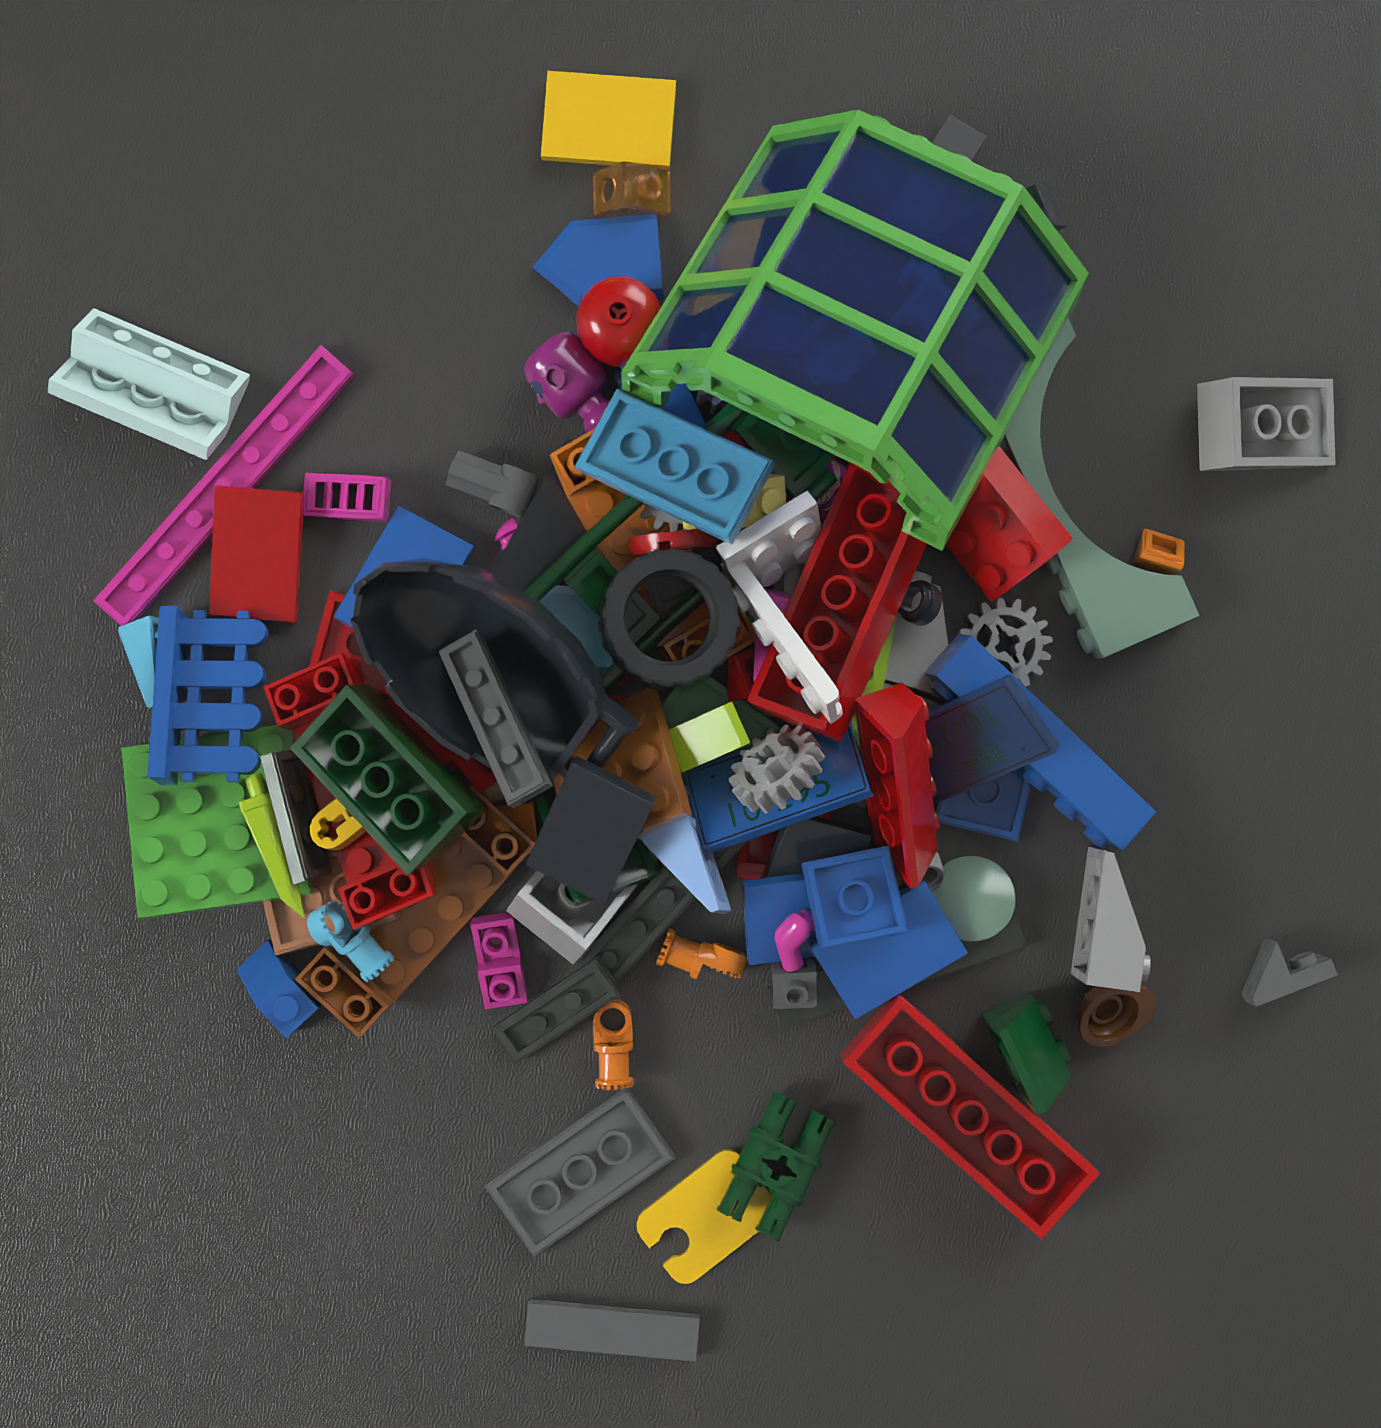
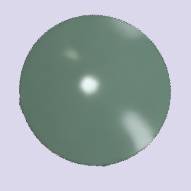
M964 856L946 863L943 866L944 882L931 892L961 942L983 941L1001 932L1013 915L1016 901L1015 890L1008 874L995 862L978 856Z

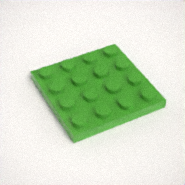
M278 725L260 727L253 732H243L242 746L251 747L260 756L291 750L290 747L295 743L292 730L278 727ZM229 732L198 736V746L229 745ZM180 739V746H184V739ZM150 744L122 748L138 919H150L281 899L238 804L240 801L251 798L245 778L250 775L262 773L269 793L262 762L255 773L240 775V783H228L226 781L227 774H196L195 783L181 781L182 774H178L177 785H159L147 777ZM312 880L298 883L301 896L314 895Z

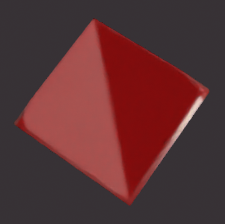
M755 647L743 650L729 657L727 699L729 703L748 698L755 682L753 681Z

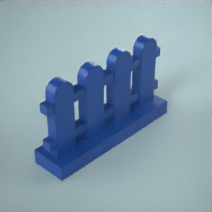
M160 606L147 777L159 785H177L178 774H182L181 781L195 783L196 774H227L226 781L228 783H240V775L253 774L259 769L261 764L260 755L251 747L242 746L243 732L258 730L263 724L264 717L261 710L255 705L245 704L246 689H257L264 684L266 672L257 662L248 661V647L264 645L268 640L269 631L260 620L250 619L251 614L249 611H237V619H207V613L204 610H193V618H189L178 606ZM187 647H191L190 661H186ZM205 647H235L234 661H204ZM184 689H188L187 703H183ZM202 689H232L231 703H201ZM181 731H185L184 746H180ZM199 731L229 732V745L198 746Z

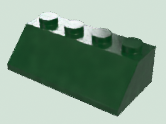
M370 684L346 685L290 747L408 876L412 875L457 841L486 810V807Z

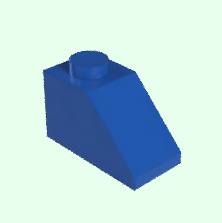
M270 939L237 969L255 1006L285 1038L296 1032L323 1006L295 980L301 972L285 955H275L273 943Z

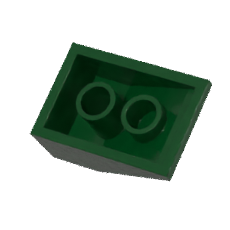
M1025 992L980 1014L1017 1092L1038 1116L1048 1110L1071 1078L1066 1064L1072 1062L1062 1039L1054 1040L1047 1025L1053 1023V1019L1043 999L1035 1001L1031 994Z

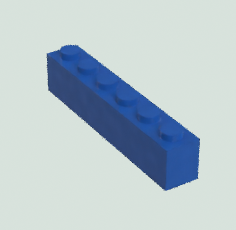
M958 634L924 672L933 682L930 689L945 703L1010 674L1060 743L1056 753L1023 766L1026 769L1022 774L1023 777L1041 792L1046 788L1056 798L1053 805L1068 819L1073 821L1077 817L1087 827L1083 832L1084 835L1101 849L1109 846L1123 851L1156 813L1143 798L972 635Z

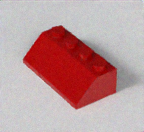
M900 683L855 698L854 700L860 750L874 796L866 798L869 827L872 835L871 844L874 848L890 846L895 872L912 889L919 886L938 850L936 832L939 831L940 824L938 816L934 811L932 797L936 795V785L930 774L929 759L932 758L933 751L926 735L925 722L929 720V711L921 696H916L904 683Z

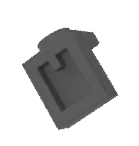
M815 957L803 958L804 965L800 969L790 972L783 969L781 961L771 962L773 1004L775 1009L814 1008L817 1006Z

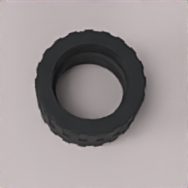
M681 549L656 550L642 557H637L617 573L605 589L606 593L600 602V621H598V627L602 635V644L605 651H608L613 659L612 662L618 668L624 670L627 676L634 680L645 682L647 685L681 686L707 677L713 673L712 670L726 660L729 650L733 648L737 639L735 636L740 621L737 610L739 605L736 595L734 596L730 587L731 583L726 576L724 577L715 564L701 558V555L693 552L687 553L681 551ZM676 577L687 581L702 594L708 606L710 622L705 640L693 654L678 661L665 662L648 657L634 645L627 631L626 610L632 595L642 584L654 578Z

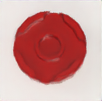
M700 529L634 536L629 538L630 553L640 556L656 550L681 549L682 551L715 547L717 537Z

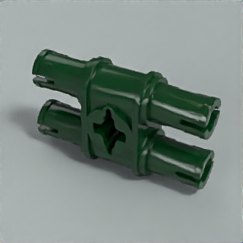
M773 1091L758 1126L753 1124L752 1128L749 1127L748 1132L750 1135L736 1164L732 1163L731 1173L734 1174L716 1210L741 1222L756 1187L761 1188L762 1185L770 1188L769 1192L772 1193V1196L755 1230L766 1236L769 1235L771 1236L770 1238L780 1242L781 1235L795 1206L800 1207L801 1203L804 1204L805 1199H803V1196L817 1167L821 1168L822 1159L819 1158V1155L836 1122L811 1110V1115L797 1144H791L788 1147L782 1144L784 1140L780 1137L798 1103ZM782 1155L781 1162L791 1172L787 1173L784 1171L782 1173L775 1171L773 1176H771L772 1170L762 1161V1158L778 1160Z

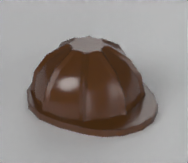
M1099 986L1092 987L1087 992H1084L1081 1003L1077 1008L1076 1017L1081 1037L1088 1044L1100 1048L1114 1046L1127 1040L1145 1027L1155 1014L1157 1005L1155 995L1144 986H1141L1140 992Z

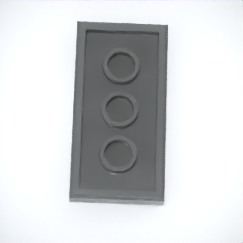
M625 1088L615 1092L486 1182L484 1187L534 1257L674 1160L675 1154L629 1088Z

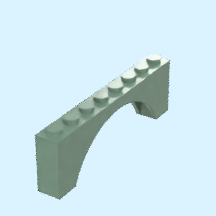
M1059 296L1017 314L1037 341H1039L1061 301ZM1068 318L999 447L1073 538L1045 564L1052 575L1058 574L1064 589L1059 591L1060 598L1068 614L1075 613L1081 627V629L1077 630V636L1086 654L1092 652L1095 659H1100L1200 615L1182 576L1145 571L1128 565L1100 549L1071 521L1052 489L1041 448V411L1048 381L1055 365L1064 350L1076 337ZM1001 321L962 338L957 346L959 352L955 353V358L964 377L970 376L977 391L973 395L994 420L998 417L1029 359V356Z

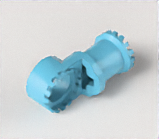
M331 901L312 911L307 919L308 930L312 938L320 945H332L340 955L346 954L361 971L359 975L364 981L368 982L374 979L375 976L377 977L379 975L377 970L380 969L383 972L385 969L382 966L388 967L389 963L393 961L394 956L388 950L384 951L369 934L371 930L367 925L357 930L352 929L342 903L339 904L337 901ZM325 915H328L333 921L335 933L330 932V928L326 927Z

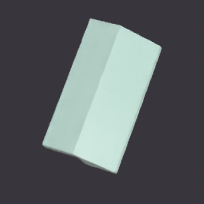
M93 308L72 330L71 357L49 379L48 393L207 460L226 437L249 383L250 374Z

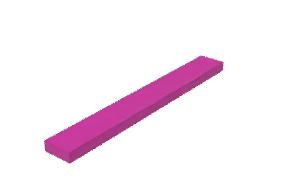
M320 345L93 601L120 626L138 620L212 538L215 486L227 485L256 488L351 382L355 375L327 349Z

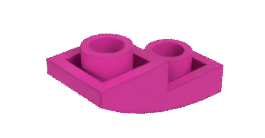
M508 912L472 917L470 926L478 960L477 973L485 1009L528 1003L515 917Z

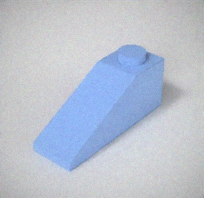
M684 785L692 815L638 838L643 840V843L711 913L725 914L731 912L732 910L713 853L707 854L703 850L688 787Z

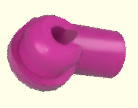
M802 909L797 913L789 915L775 931L774 939L785 971H795L804 965L799 946L810 936V932L815 930L812 913L807 909Z

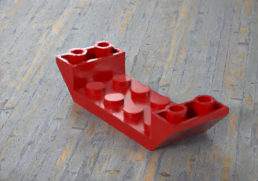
M340 652L266 685L264 690L278 727L292 730L293 738L296 742L346 685L363 684L345 654ZM304 764L321 811L337 798ZM346 819L339 823L331 821L326 823L331 838H338L336 829ZM367 831L347 847L335 850L347 881V885L338 888L353 930L362 928L436 896L433 859L408 876Z

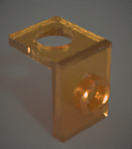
M623 161L594 172V215L601 216L624 207L661 215L669 214L671 212L670 171ZM612 178L614 192L611 199L606 202L604 199V187L606 182Z

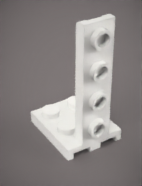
M806 491L740 531L732 545L724 541L716 546V550L722 557V571L731 583L730 587L734 596L736 595L739 605L737 609L741 613L749 611L755 620L752 623L753 629L765 646L773 644L779 653L776 656L777 662L785 675L790 680L797 677L804 687L801 690V694L809 708L815 714L822 711L831 724L842 716V706L838 701V688L762 587L774 584L781 578L784 572L797 564L807 563L822 527L817 502Z

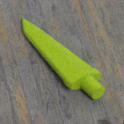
M262 773L250 775L245 778L251 798L238 802L241 814L246 819L281 900L305 919L299 884H293L270 793L267 791Z

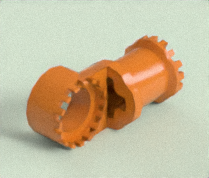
M669 928L663 943L667 947L661 948L656 962L660 966L666 963L690 972V978L697 979L703 964L713 970L715 968L717 972L723 971L722 974L725 975L728 971L730 972V977H733L734 974V978L740 979L747 963V954L717 942L710 944L703 941L701 944L676 935V930Z
M613 999L595 1011L593 1020L594 1051L598 1052L599 1077L595 1079V1087L598 1089L602 1088L603 1090H611L612 1086H614V1090H618V1085L619 1089L622 1090L634 1085L633 1077L629 1076V1051L633 1049L632 1012L627 1003L620 999ZM617 1008L622 1011L626 1019L623 1027L615 1031L604 1028L600 1017L605 1010Z

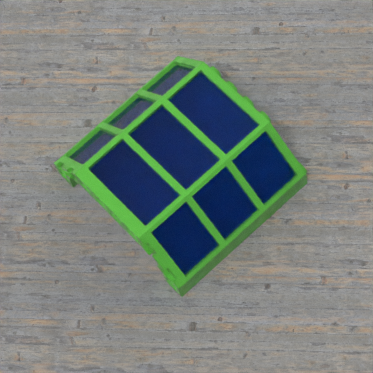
M861 110L774 125L621 372L622 391L663 410L670 399V391H673L676 384H686L690 390H703L869 471L879 483H886L889 480L901 493L897 502L907 512L901 531L943 551L1077 303L1089 273L1026 188L1014 182L1003 173L990 171L973 163L962 154L949 152L932 144L921 135L910 134L891 125L882 117L871 116Z

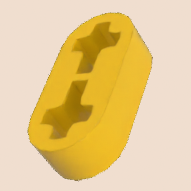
M335 799L317 813L310 825V835L313 842L319 847L329 850H341L366 832L363 826L338 799ZM346 819L336 829L337 839L324 836L329 830L326 825L328 821L339 823Z

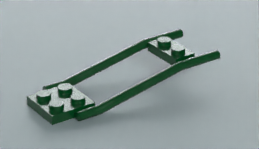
M795 368L783 379L828 401L801 368ZM730 403L703 427V429L718 436L731 427V430L749 450L773 461L775 466L770 474L784 475L785 491L793 498L808 491L813 499L817 501L838 481L837 477L825 467L836 455ZM627 495L580 537L523 593L540 601L564 579L569 587L600 618V602L606 593L605 589L617 575L618 571L596 547L645 503ZM720 564L718 570L725 577ZM694 587L662 617H659L635 591L626 610V627L632 642L642 653L647 655L677 625L705 602V599ZM613 663L601 674L604 687L610 691L627 673Z

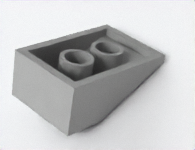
M1231 377L1197 384L1200 471L1336 465L1333 379Z
M648 848L652 860L655 863L658 858ZM536 871L506 911L574 965L638 884L611 893L605 905L592 900L575 906L566 885Z
M1088 847L1071 974L1086 985L1140 992L1141 981L1146 982L1149 977L1150 956L1145 955L1146 946L1113 852Z

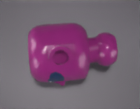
M563 331L554 335L538 347L525 362L524 375L527 382L537 393L539 404L545 403L554 415L561 419L570 418L578 413L583 419V425L587 432L596 428L610 402L602 394V391L608 384V372L604 365L597 361L584 347L577 334Z

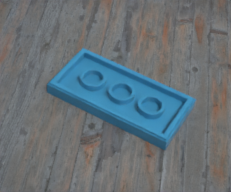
M616 389L575 468L599 482L732 545L775 464L772 460Z

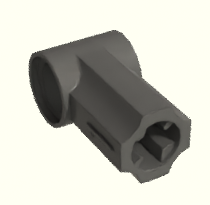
M458 450L450 465L445 485L488 501L489 506L522 518L530 503L539 477L508 464L499 466Z

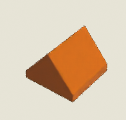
M1143 529L1131 566L1164 575H1177L1184 566L1185 541L1156 531Z

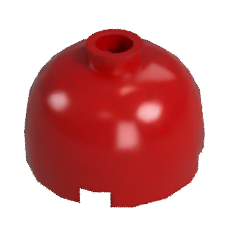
M609 276L594 283L583 295L576 313L578 335L584 347L597 361L613 367L625 366L660 310L661 305L656 295L643 282L628 276ZM614 313L616 315L615 319L611 317V314Z

